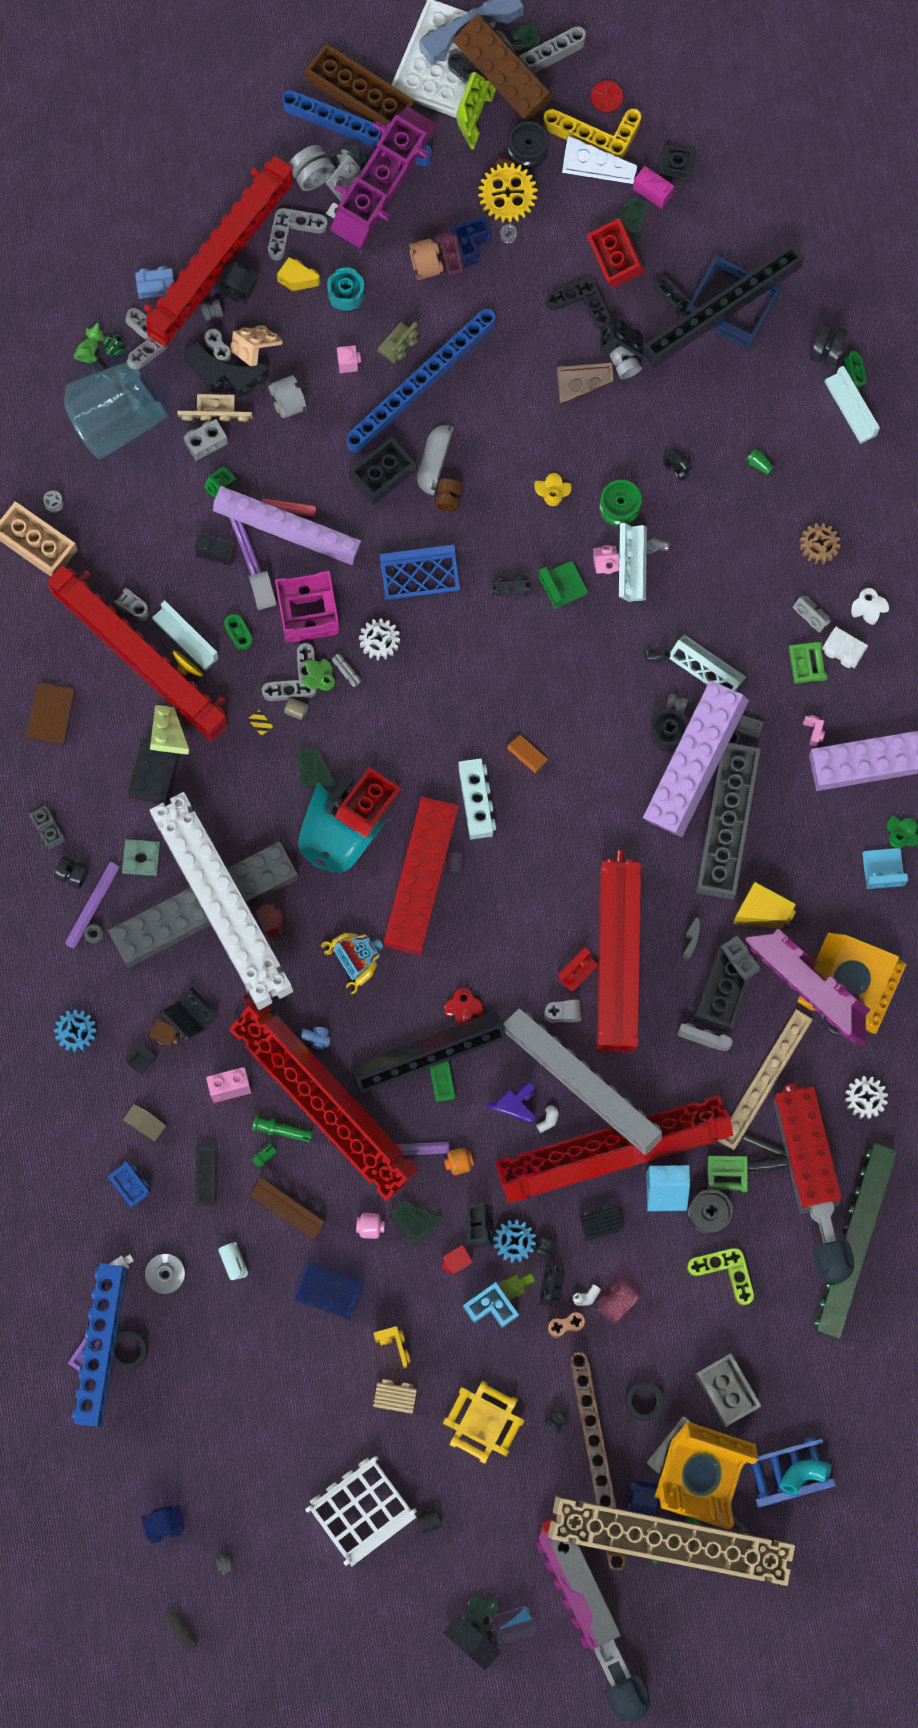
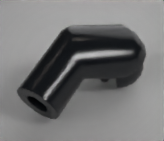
M652 648L644 651V658L648 662L661 663L671 657V653L667 649L658 654H654Z

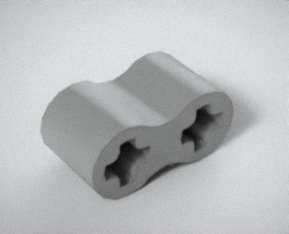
M216 329L207 331L205 334L207 348L214 353L215 359L230 364L231 351L222 342L221 333Z
M265 571L249 576L258 610L276 606L268 572Z

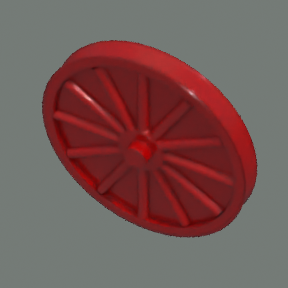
M601 81L593 87L591 102L596 109L603 112H612L622 104L623 91L615 82Z

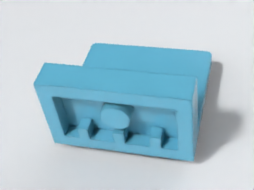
M900 848L864 851L862 853L866 889L906 885L908 876L903 872Z

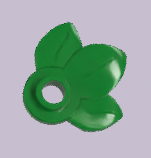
M893 815L887 823V829L890 832V845L894 848H902L905 845L911 847L918 845V834L915 833L917 830L916 820L906 818L900 821L898 817Z

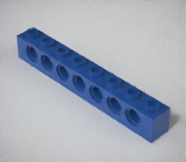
M99 1263V1268H96L95 1271L97 1282L96 1288L94 1287L92 1290L93 1307H90L88 1314L90 1325L85 1332L87 1344L82 1351L84 1363L83 1367L79 1370V1379L81 1381L75 1395L76 1399H78L77 1406L74 1407L72 1413L74 1424L102 1428L127 1268L124 1266ZM111 1280L112 1287L109 1290H105V1283ZM108 1300L109 1307L106 1310H102V1302ZM101 1320H105L106 1326L103 1330H99L98 1324ZM98 1340H102V1348L96 1350L95 1343ZM98 1360L99 1367L98 1369L93 1370L92 1363L93 1361ZM91 1380L96 1381V1387L93 1390H90L88 1386ZM88 1400H92L93 1407L87 1411L85 1404Z

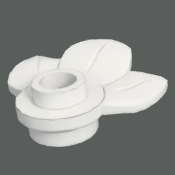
M866 588L861 591L859 599L853 602L851 612L853 617L862 615L867 623L874 625L879 618V613L888 612L889 606L887 601L879 597L874 589ZM865 596H871L872 600H866Z

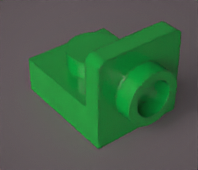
M223 466L208 476L204 488L216 498L220 487H230L235 484L236 478Z

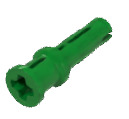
M256 1114L252 1128L254 1132L258 1130L266 1132L270 1136L278 1134L310 1143L313 1132L279 1123L275 1118H263L259 1114Z

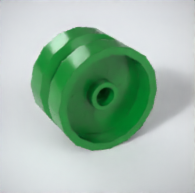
M627 480L610 482L604 487L601 494L599 511L602 518L614 527H620L621 523L632 524L640 512L641 493L633 483Z

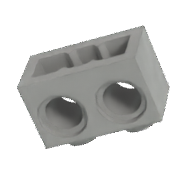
M216 419L205 422L202 427L196 430L192 429L183 436L184 442L195 461L228 444L227 436ZM211 432L218 433L215 437L209 436ZM196 440L201 441V444L198 446L192 443Z

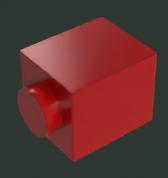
M463 1245L443 1256V1263L441 1265L446 1273L450 1272L453 1276L470 1266L473 1261Z

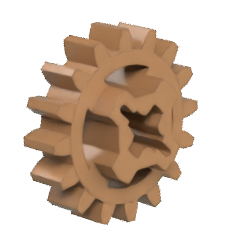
M815 523L814 528L808 526L807 531H803V537L799 541L803 543L800 545V550H805L802 555H808V561H811L813 558L815 559V564L819 560H821L822 564H825L826 559L832 561L833 556H837V550L840 549V545L837 543L840 542V538H835L837 531L831 532L832 526L825 528V523H823L819 527ZM814 534L813 539H810V541H808V538ZM832 546L831 550L826 553V548Z

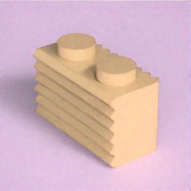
M382 1379V1383L377 1382L373 1407L413 1414L417 1389L413 1388L414 1385L402 1383L401 1386L393 1385L394 1381Z

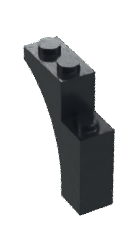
M198 342L183 352L186 363L211 392L215 389H220L227 382L240 398L242 395L249 394L257 384L264 383L269 376L268 369L264 364L251 367L229 365L212 357Z

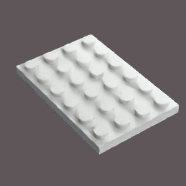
M427 0L392 82V86L414 99L416 104L457 118V108L466 84L448 69V58L452 54H459L474 66L476 70L477 67L455 43L452 44L446 58L430 65L420 50V39L426 34L435 32L440 26L450 24L455 18L462 17L468 12L435 0ZM495 22L489 23L493 28L495 27ZM453 61L452 65L457 64L459 66V61Z

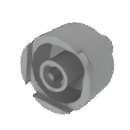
M293 375L273 382L268 386L271 396H274L276 400L274 407L282 418H287L306 410L300 387L295 386L294 383L297 380Z

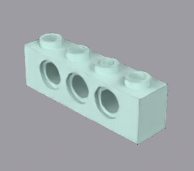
M482 759L460 761L458 767L469 838L471 840L492 837L493 830H496L495 819H491L490 812H493L492 801H488L487 794H490L489 782L485 783L484 778L487 775L486 764H482ZM472 777H477L480 782L472 784L469 780ZM475 795H479L483 800L481 802H474L472 798ZM481 813L486 818L483 821H478L475 816Z

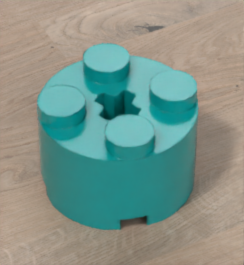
M340 268L331 274L328 279V298L334 308L349 311L360 307L365 295L364 280L356 270Z

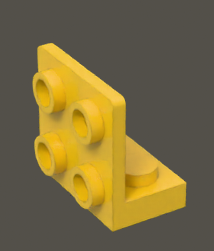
M396 1326L374 1332L376 1343L380 1342L381 1345L392 1343V1339H396L403 1369L407 1368L410 1358L407 1349L403 1350L402 1344L405 1343L402 1330L398 1331Z

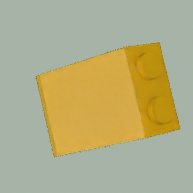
M754 882L733 923L735 925L782 929L785 924H790L796 913L793 910L796 904Z

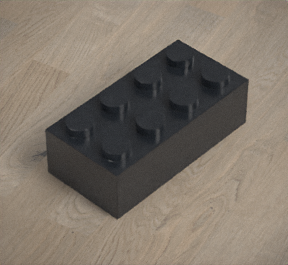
M721 944L694 1020L731 1032L750 978L744 981L723 951L721 946L724 944ZM750 954L757 961L758 957Z

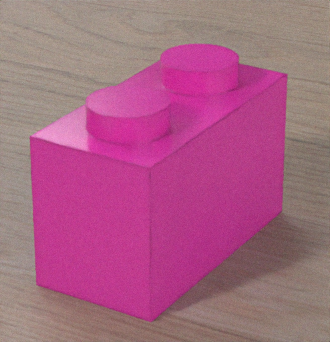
M644 166L634 179L633 190L663 209L673 196L674 185Z

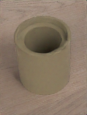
M290 698L284 713L303 720L308 704Z

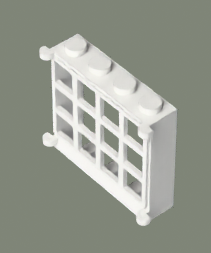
M377 1456L371 1460L366 1458L358 1465L360 1468L357 1471L353 1472L350 1470L342 1477L344 1481L338 1485L336 1482L326 1489L328 1493L322 1497L317 1495L310 1501L312 1505L305 1509L307 1513L312 1511L346 1558V1561L343 1562L345 1566L348 1564L351 1567L354 1566L358 1561L416 1518L414 1514L417 1510L415 1508L411 1510L376 1463L379 1459ZM374 1466L382 1478L370 1487L362 1474ZM359 1477L367 1490L354 1498L346 1486ZM385 1481L394 1494L381 1502L373 1490ZM343 1489L351 1499V1502L339 1510L331 1497ZM370 1493L378 1506L366 1514L358 1501ZM397 1497L405 1510L393 1518L385 1508V1505ZM328 1501L336 1513L324 1522L316 1509ZM355 1505L363 1517L351 1526L342 1513ZM379 1509H382L390 1521L380 1529H377L369 1517ZM339 1516L348 1529L335 1537L327 1525ZM366 1520L374 1533L362 1542L354 1528ZM351 1532L359 1545L346 1553L338 1541Z

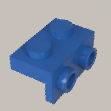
M125 1161L108 1178L129 1206L133 1208L150 1195L148 1189L151 1187L144 1178L142 1180L138 1178L136 1174L139 1171L133 1163L128 1165Z

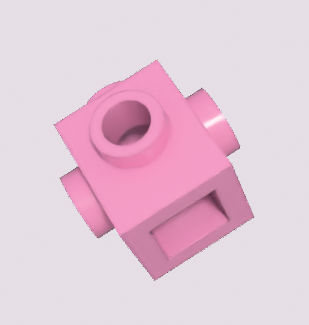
M605 545L602 548H593L596 574H611L619 571L620 553H617L616 546Z

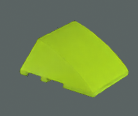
M476 72L470 74L456 112L457 124L471 149H475L480 135L476 125L485 101L492 102L496 92V88Z

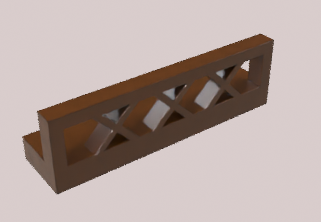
M260 1177L250 1196L314 1241L325 1226V1222Z

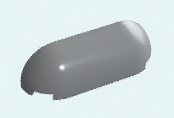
M438 426L428 436L417 472L418 485L428 494L434 495L453 433V426Z

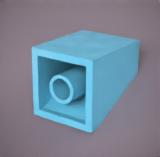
M689 1165L649 1166L646 1172L647 1211H687L690 1188Z

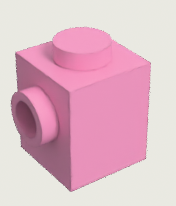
M338 347L339 373L358 371V363H361L360 352H356V347Z

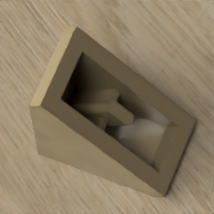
M135 1104L123 1119L124 1122L156 1142L166 1127L165 1124L151 1113Z

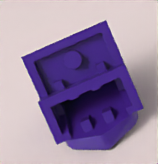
M527 1082L515 1094L511 1090H507L494 1103L489 1102L485 1107L486 1109H493L531 1123L537 1118L521 1101L530 1099L534 1095L533 1090L535 1087L530 1082Z

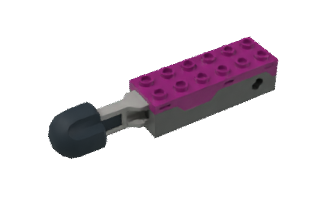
M554 1517L543 1523L540 1536L537 1537L538 1542L535 1544L540 1554L544 1553L547 1560L544 1561L549 1573L552 1571L556 1578L553 1580L557 1591L562 1590L564 1595L562 1602L566 1610L570 1609L573 1614L571 1621L575 1629L579 1628L582 1633L579 1638L584 1648L594 1649L611 1685L605 1691V1696L612 1711L623 1721L632 1722L639 1720L646 1715L650 1707L649 1692L642 1677L639 1675L631 1677L614 1641L615 1638L621 1635L578 1544L571 1542L572 1538L570 1537L568 1542L553 1540L548 1537L550 1523L557 1519V1517ZM560 1542L568 1547L565 1554L563 1551H558V1544Z

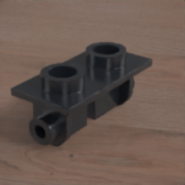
M666 275L660 282L657 281L654 284L655 291L679 314L682 313L691 301Z
M524 575L514 576V579L506 580V577H495V581H491L492 584H495V587H492V595H509V588L513 589V595L526 594V592H530V586L526 585V582H530V580L525 578Z
M547 1266L543 1276L545 1280L544 1286L540 1292V1305H549L550 1307L557 1308V1304H560L562 1290L555 1288L556 1285L563 1286L564 1268Z

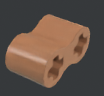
M577 1312L570 1314L566 1319H553L548 1325V1333L554 1338H559L567 1331L578 1332L583 1328L585 1319L582 1314ZM573 1317H575L576 1320L580 1319L581 1322L578 1324V1327H576L574 1324L571 1325L570 1322H572ZM554 1323L562 1327L559 1333L552 1331L551 1328L554 1327Z

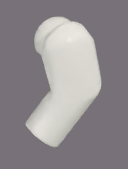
M552 1105L548 1106L545 1110V1120L536 1124L540 1133L556 1125L559 1113L558 1109Z
M593 1284L588 1293L574 1294L573 1301L578 1306L591 1305L601 1289Z

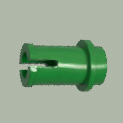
M269 1143L257 1155L254 1154V1157L251 1159L258 1168L264 1167V1163L277 1153Z

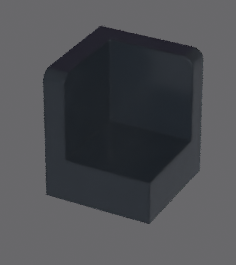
M142 1043L125 1058V1062L139 1075L156 1060L155 1055Z

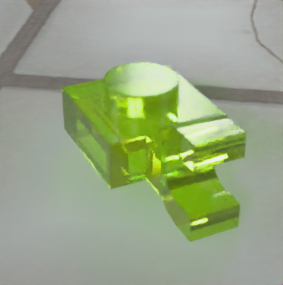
M532 1273L520 1280L515 1275L499 1283L504 1295L510 1301L524 1294L523 1287L534 1283L535 1280Z

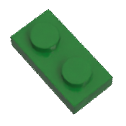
M448 1061L430 1067L436 1103L455 1099Z

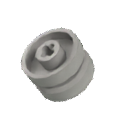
M313 145L303 149L288 164L293 167V177L297 178V183L303 191H310L321 186L335 171V166L329 158H326L327 155L320 145Z

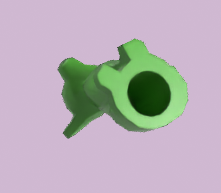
M98 323L93 328H86V336L88 338L79 344L73 356L74 359L89 364L97 361L95 352L98 348V341H103L106 338L102 330L99 329Z

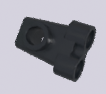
M673 448L663 457L665 468L667 470L674 469L680 481L688 477V472L692 469V466L685 459V455L682 452L679 453Z

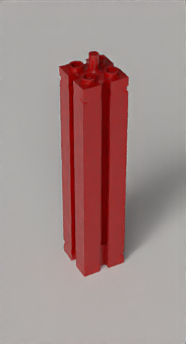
M621 850L617 851V860L606 859V861H602L600 868L596 1051L635 1052L638 1046L641 863L633 859L625 860L624 863V851Z

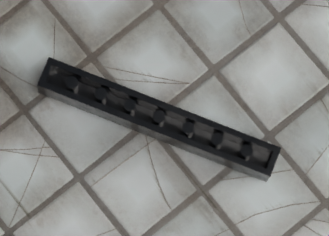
M495 1011L351 1065V1069L360 1092L364 1093L507 1038L503 1024Z

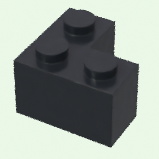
M458 1614L443 1633L486 1671L501 1653L495 1647L498 1643L483 1629L480 1628L477 1631L474 1628L477 1624L468 1616L464 1619Z

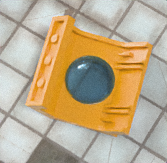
M828 933L816 960L818 963L814 969L826 980L829 976L833 977L854 995H858L864 1000L865 1005L871 1009L866 1015V1030L876 1034L906 964L899 960V956L848 935ZM799 996L797 1002L809 1010L815 1011L812 1004Z
M687 1422L672 1439L655 1494V1497L660 1499L661 1508L730 1530L734 1526L731 1510L734 1491L743 1465L746 1462L755 1464L758 1461L756 1444Z

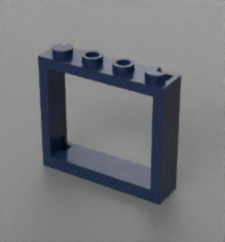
M716 255L690 301L684 317L698 309L696 306L716 270L737 280L742 279L751 272L741 265L731 263L727 258L723 259ZM775 285L765 292L771 298L751 334L726 321H722L711 330L750 349L779 297L781 287Z

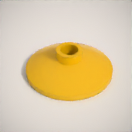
M176 650L173 651L174 657L179 663L177 668L185 675L189 672L197 676H203V673L193 663Z

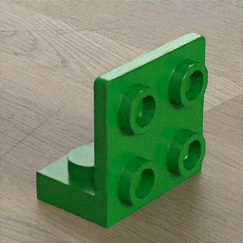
M572 561L550 571L546 567L539 570L538 578L554 609L588 594Z

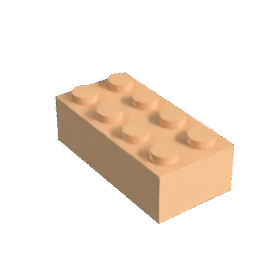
M16 501L0 520V541L49 576H52L62 565L65 567L78 551L73 541Z

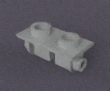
M800 596L792 608L820 633L831 622L829 616L821 609L816 611L817 605L810 597Z

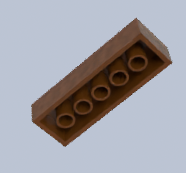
M479 14L452 40L523 119L530 121L555 96L486 19Z
M328 44L322 47L305 70V80L372 123L378 121L387 126L394 116L399 115L407 106L415 111L414 99Z

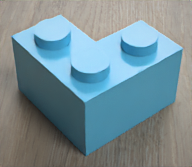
M496 1282L463 1305L464 1310L474 1324L490 1312L501 1328L519 1316Z

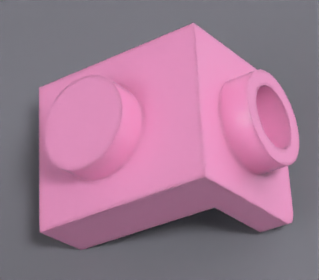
M813 715L805 716L803 725L813 727L809 745L816 747L818 742L823 741L825 731H822L824 721Z

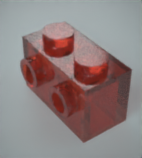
M274 904L260 906L259 910L256 911V915L265 939L283 934L282 924L284 921L280 909H276Z

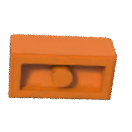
M521 735L508 745L507 749L535 774L548 761L542 753Z

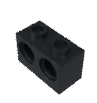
M486 1203L467 1204V1244L473 1247L494 1246L492 1207Z

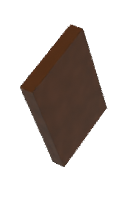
M37 683L26 736L27 739L65 745L75 689Z

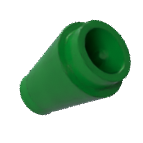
M757 448L746 458L749 462L748 464L766 475L774 467L764 453Z

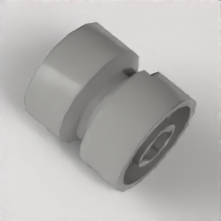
M622 346L613 350L610 353V358L613 364L617 366L616 370L620 379H627L639 373L642 367L638 359L634 358L635 354Z

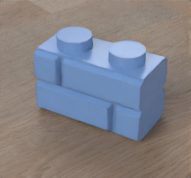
M165 266L152 271L141 269L135 273L139 299L165 296L169 286L174 283L172 268Z

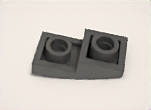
M46 805L29 814L48 850L65 842Z

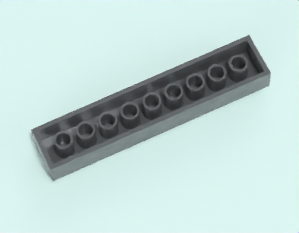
M280 841L227 868L247 906L298 880V874ZM189 888L108 930L128 969L210 926L211 923L193 890Z

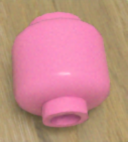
M362 1213L361 1217H357L356 1233H359L361 1238L377 1239L380 1236V1232L384 1233L385 1221H381L379 1214Z

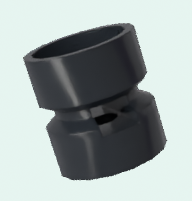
M63 856L56 868L54 879L63 883L68 881L70 886L80 889L88 875L89 866L80 862L75 864L73 859Z

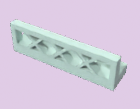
M840 367L837 374L825 379V384L861 444L877 436L880 427L845 367Z
M621 523L619 597L628 602L646 600L647 527L644 525L631 527L626 523Z
M163 601L161 603L162 609L152 617L153 621L206 671L218 660L217 651L166 601Z
M685 634L678 640L671 651L669 659L707 685L711 681L706 673L709 671L716 674L717 680L712 682L722 685L723 682H728L734 686L732 688L733 691H736L746 678ZM678 648L685 652L686 659H680L675 656ZM691 661H698L701 669L695 670L692 667Z

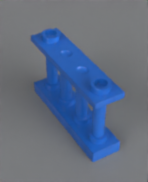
M815 1436L804 1439L805 1444L759 1456V1453H757L758 1461L755 1464H751L760 1493L758 1495L759 1499L754 1500L756 1508L836 1486L832 1478L828 1479L826 1483L816 1480L817 1483L810 1485L808 1481H805L797 1495L788 1494L780 1488L784 1475L778 1455L789 1452L792 1464L794 1465L800 1461L797 1450L808 1447L811 1458L813 1460H820L816 1445L823 1443L822 1439L816 1440ZM771 1459L779 1487L777 1489L778 1494L770 1495V1492H767L759 1464L760 1460Z

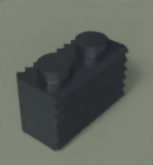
M199 533L194 550L196 557L207 558V560L210 559L211 561L214 560V562L217 561L218 563L221 562V564L225 563V565L231 566L236 552V545L230 541Z
M612 1204L601 1207L602 1211L594 1213L593 1210H588L582 1213L583 1216L579 1217L585 1241L624 1230L618 1206L613 1207Z

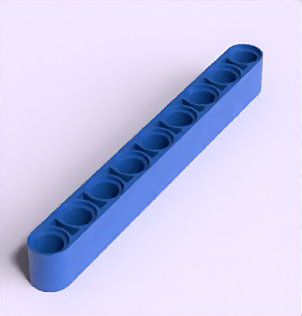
M288 90L282 95V105L285 112L377 148L376 145L381 139L382 132L373 128L375 123L292 90ZM289 100L294 101L293 103H287ZM310 107L311 109L304 110L303 108ZM327 114L326 117H321L320 115ZM338 120L344 121L341 124L337 123ZM354 127H360L361 129H360V130H354L353 128H354ZM374 133L377 134V136L371 137L370 134ZM429 145L425 147V150L430 152L428 159L420 156L415 163L416 165L426 167L431 163L432 150Z

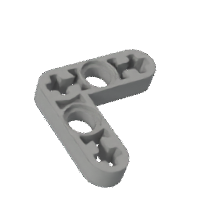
M287 208L278 209L275 213L268 245L269 257L272 260H280L284 257L290 229L313 233L325 232L327 230L326 217L320 214ZM286 215L283 226L281 225V217ZM299 217H304L307 221L305 224L300 225L296 220ZM318 221H322L320 227H317ZM281 230L285 235L282 238H277L275 233ZM276 243H278L279 252L274 254L273 251L276 249Z
M131 308L127 311L126 323L146 340L128 355L127 365L132 369L138 370L165 351L168 346L165 348L148 337L147 332L143 330V327L147 326L146 315L136 308ZM150 348L153 350V353H146L144 349Z
M303 643L297 648L299 680L266 683L262 687V695L265 700L307 699L315 696L317 689H311L310 693H307L306 690H300L301 694H298L297 685H300V689L306 688L300 681L306 676L301 672L302 668L305 667L304 655L302 654L303 649L311 652L308 653V660H315L314 650L310 644ZM281 686L282 695L280 696L279 692H273L272 696H269L268 693H265L268 691V688H272L273 691H279L278 687ZM285 687H294V693L291 695L285 694Z

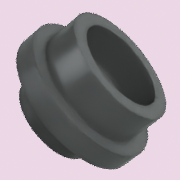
M91 924L86 927L84 937L89 943H98L103 938V930L99 925ZM96 931L97 936L91 937V932Z
M220 1554L219 1559H216L217 1571H221L222 1575L231 1571L229 1555L224 1556V1554Z

